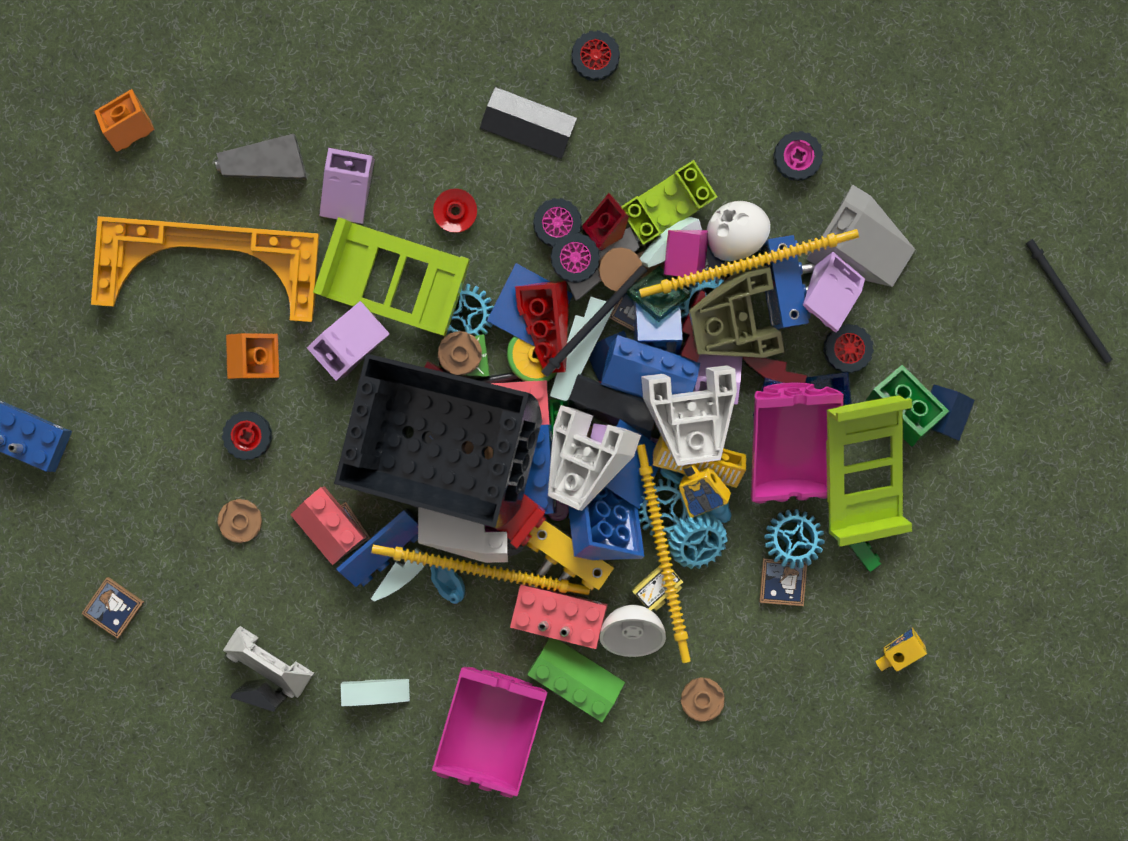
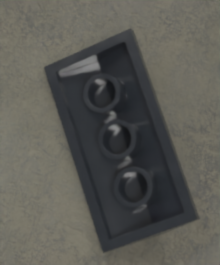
M495 87L487 104L480 129L562 159L577 118Z
M580 374L577 375L569 397L570 408L588 413L593 418L613 426H617L621 419L649 440L651 439L656 423L644 399L601 385L600 382Z
M266 678L246 681L232 693L231 698L275 712L287 699V695L282 692L278 685Z

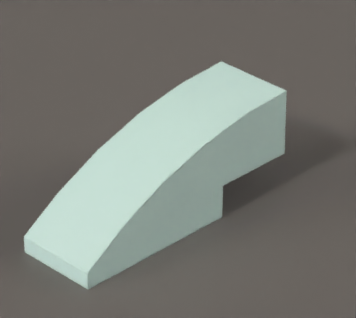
M688 217L665 230L649 245L640 257L642 266L649 268L665 261L668 230H702L699 219Z
M418 548L415 549V553L421 551ZM407 560L405 565H402L396 561L371 600H379L399 590L424 567L423 563L417 565L415 561L410 563V560Z
M409 679L365 680L341 683V706L410 701Z

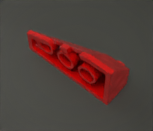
M566 281L515 286L517 309L520 316L522 315L525 320L528 335L530 334L533 339L534 349L542 369L549 363L548 360L551 357L554 358L567 344L568 294ZM567 357L560 363L561 367L559 369L556 368L552 373L566 372Z

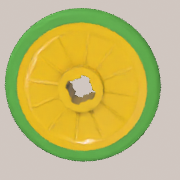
M513 336L507 350L508 363L513 373L525 382L551 380L557 373H551L546 377L541 372L543 369L539 359L532 358L535 346Z

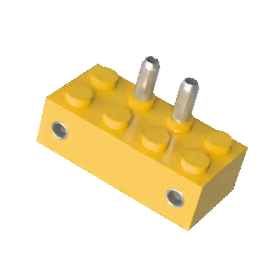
M547 519L538 529L534 526L529 533L532 537L528 541L527 546L537 553L541 550L546 554L545 561L537 571L540 577L546 575L551 566L559 562L564 566V572L558 581H561V579L569 580L571 576L574 578L577 575L582 578L583 585L591 590L594 588L599 590L614 569V566L607 560H589L574 557L572 536Z

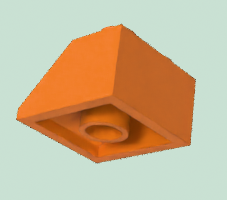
M132 89L94 111L102 133L116 152L129 147L136 140L148 136L150 132L155 130L150 118Z
M241 333L226 335L227 379L279 378L278 334Z

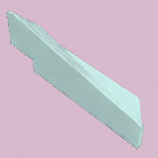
M590 297L585 316L575 315L567 343L606 301ZM613 308L567 356L566 372L557 373L550 394L551 397L564 401L568 400L578 374H581Z

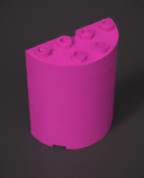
M810 383L774 384L764 387L763 392L757 391L755 393L751 476L752 502L766 503L768 500L785 502L791 496H796L798 500H808L809 497L827 498V410L843 406V393L827 386L823 389H815L814 384Z
M462 667L432 771L437 772L436 775L448 779L449 776L458 778V782L462 784L478 783L480 784L479 788L485 791H492V789L501 791L500 794L505 797L513 798V795L518 796L547 691L540 687L532 686V683L485 669L480 671L473 667Z

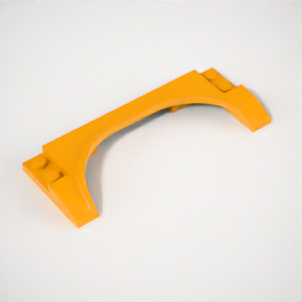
M98 216L91 305L114 307L119 292L130 273L139 263L154 253L175 247H193L239 251L262 260L272 268L286 288L290 302V320L312 322L316 294L313 291L317 282L320 234Z

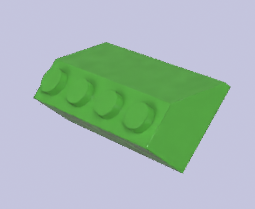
M553 638L548 639L527 674L600 722H603L625 684L623 680L562 641Z

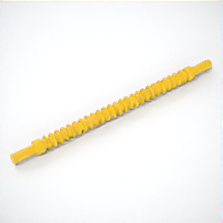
M855 229L837 235L831 233L826 238L821 236L820 240L815 238V241L808 240V243L803 241L801 245L796 243L795 247L790 245V248H786L784 246L783 250L778 248L776 252L773 250L769 254L765 252V255L759 253L758 257L753 255L751 259L746 257V260L740 259V262L734 260L733 264L728 262L726 266L724 264H721V267L716 265L714 269L709 267L708 271L703 269L700 273L699 271H696V274L691 272L689 276L684 274L683 278L678 276V279H674L672 277L671 281L665 279L660 284L639 289L640 295L643 298L661 292L667 294L672 289L677 291L678 287L683 289V286L689 287L690 284L695 286L697 282L699 284H702L704 280L708 282V279L714 281L715 277L720 279L722 275L724 277H727V274L732 276L733 272L739 274L740 270L745 272L747 268L749 270L752 267L757 269L758 265L764 267L765 263L770 265V262L776 263L777 260L782 262L783 258L789 260L790 256L795 258V255H799L801 257L802 253L807 255L809 251L814 253L816 249L820 251V248L826 250L827 246L830 248L837 247L838 243L859 238L858 230Z
M645 444L637 446L641 466L639 474L643 476L641 481L644 482V485L642 487L646 489L644 491V494H647L645 500H648L646 506L650 508L648 510L651 513L649 519H652L650 524L653 525L651 530L655 532L653 537H656L654 543L657 544V547L655 549L659 551L657 553V556H660L658 562H661L659 568L663 569L661 575H664L662 581H665L663 586L667 588L665 590V593L668 594L666 599L669 600L667 605L671 607L669 609V612H672L670 618H673L671 624H674L673 631L676 632L674 633V639L678 641L682 663H687L691 661L686 641L688 634L687 631H684L686 626L683 625V622L685 620L681 619V616H683V613H680L682 607H679L681 601L677 600L679 597L676 594L678 589L675 588L677 583L673 581L675 579V576H672L674 570H671L673 564L669 562L671 560V557H668L670 551H667L669 545L665 543L667 541L664 538L666 533L663 532L665 527L661 524L664 521L660 519L662 514H659L661 508L658 507V504L660 502L656 500L658 495H655L657 489H654L656 483L652 482L654 479L651 476L653 469L652 466H649Z
M373 544L371 550L373 554L393 557V560L396 561L404 559V562L410 560V563H413L415 561L417 565L423 563V566L429 564V567L435 565V568L441 566L442 570L446 567L448 571L454 569V572L460 570V573L466 571L467 574L472 572L473 576L479 574V577L485 575V578H488V576H491V579L497 577L498 580L503 578L504 582L510 580V583L516 581V584L522 582V585L528 583V586L533 584L535 588L541 586V589L547 587V590L553 588V591L558 589L560 593H567V591L589 595L590 589L584 585L569 583L566 579L558 581V578H555V580H552L551 576L547 579L545 575L543 577H540L539 574L533 576V573L527 575V572L522 574L520 570L516 573L514 569L509 571L508 568L506 570H503L502 567L497 569L496 566L491 568L489 564L485 567L483 563L478 565L477 562L475 564H471V561L466 563L465 560L460 562L458 558L456 560H453L452 557L447 559L446 556L440 558V555L435 557L433 553L429 556L427 552L425 554H422L421 551L415 553V550L409 552V549L405 551L402 547L397 546L394 549Z

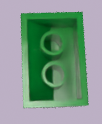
M901 365L875 387L865 401L898 395L904 399H912V408L903 410V439L913 447L949 410Z

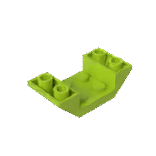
M693 160L675 171L672 176L621 207L629 215L628 223L642 245L657 238L677 222L690 217L715 200L717 195Z

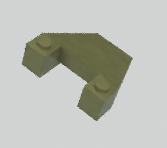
M758 265L757 269L752 267L751 270L745 269V272L740 270L739 274L734 272L732 276L728 277L689 310L697 354L765 358L784 352L780 330L773 326L756 329L750 295L774 289L770 267Z

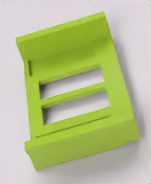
M338 217L313 293L353 307L361 301L372 313L446 337L470 259L454 256ZM379 248L400 254L384 305L363 298ZM407 257L428 263L412 314L391 307Z
M898 395L827 410L826 455L829 534L838 541L839 546L912 532V523L903 517V410L912 408V399L910 398L904 399ZM890 436L891 457L844 466V445ZM891 465L890 486L845 494L844 474Z

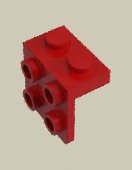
M524 494L521 508L507 524L496 529L500 532H507V538L511 540L510 543L516 548L520 544L525 546L532 537L529 533L534 526L538 529L546 518L543 515L546 510Z

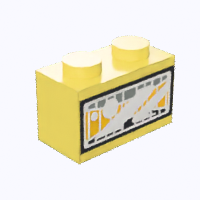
M659 566L632 589L633 593L649 610L655 609L657 611L666 603L664 599L668 596L665 593L667 588L663 586L665 581H662V578H664V575H661L663 569L659 568ZM673 572L672 576H675L673 581L677 583L675 585V588L678 589L677 593L682 589L680 585L683 581Z

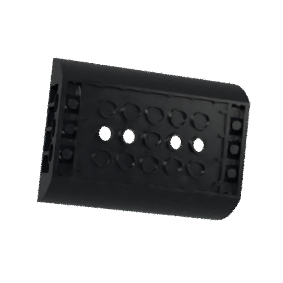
M366 353L334 484L494 528L502 527L521 508L542 423L539 403L532 394ZM411 426L414 434L408 439L405 433L406 429ZM431 431L434 439L428 444L425 441V435ZM468 442H472L474 446L470 454L465 452V445ZM488 447H492L494 451L493 457L490 459L485 457V450Z

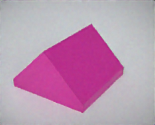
M668 230L664 274L684 277V274L689 276L691 272L693 274H696V271L702 272L706 265L708 231Z

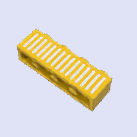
M661 435L653 451V466L685 474L682 469L684 465H676ZM723 449L721 460L695 463L698 470L711 467L725 485L737 488L746 471V454Z

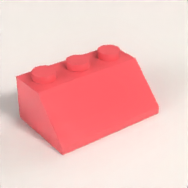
M325 486L315 491L291 514L293 519L332 565L366 538V535Z

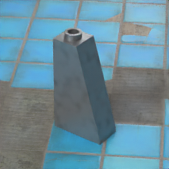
M295 134L217 153L218 159L215 160L218 173L221 172L224 177L307 179Z
M631 227L625 229L622 239L603 250L599 249L600 259L612 248L623 247L632 250L634 253L639 249L638 244L641 242L635 232H632ZM598 268L593 276L584 282H567L575 301L580 300L601 282Z

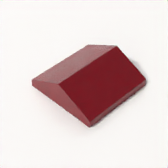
M608 193L582 225V228L591 240L596 243L598 249L603 250L623 238L629 215L613 195Z

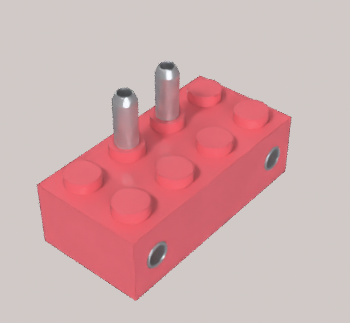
M520 584L510 628L596 649L599 644L600 631L604 623L608 604L550 589L547 590L546 588H535L534 585Z

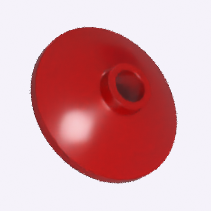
M462 189L446 190L437 197L434 203V218L437 224L448 232H463L472 226L477 217L476 202L468 192ZM454 207L460 209L458 215L452 214L451 211Z

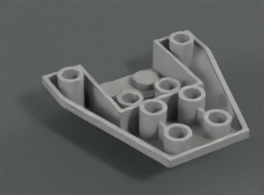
M852 185L822 236L826 238L831 233L837 235L857 229L859 238L838 243L837 247L830 248L827 246L826 250L820 248V251H817L816 249L814 253H809L806 260L816 265L830 253L834 252L864 277L865 281L893 287L914 253L915 248L872 196Z

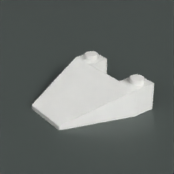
M727 365L706 368L707 390L673 395L671 378L665 374L641 376L643 399L676 465L681 466L721 460L737 393L735 368Z
M561 405L553 427L548 496L582 511L634 457L641 435L624 428L607 425L602 443L586 437L593 418L592 415Z
M418 507L419 544L485 563L508 562L507 532H485V525Z
M241 626L238 627L223 650L227 653L226 656L234 662H242L283 688L282 692L291 698L294 696L298 698L314 672L298 662L288 666L255 645L258 640L257 636Z

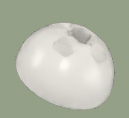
M747 201L727 203L716 210L708 223V245L712 253L721 260L737 261L749 257L757 252L766 242L770 233V220L766 213L753 203Z
M626 605L614 610L605 619L600 631V642L605 649L614 654L627 657H639L654 653L664 645L666 640L665 629L659 617L648 608L639 605Z

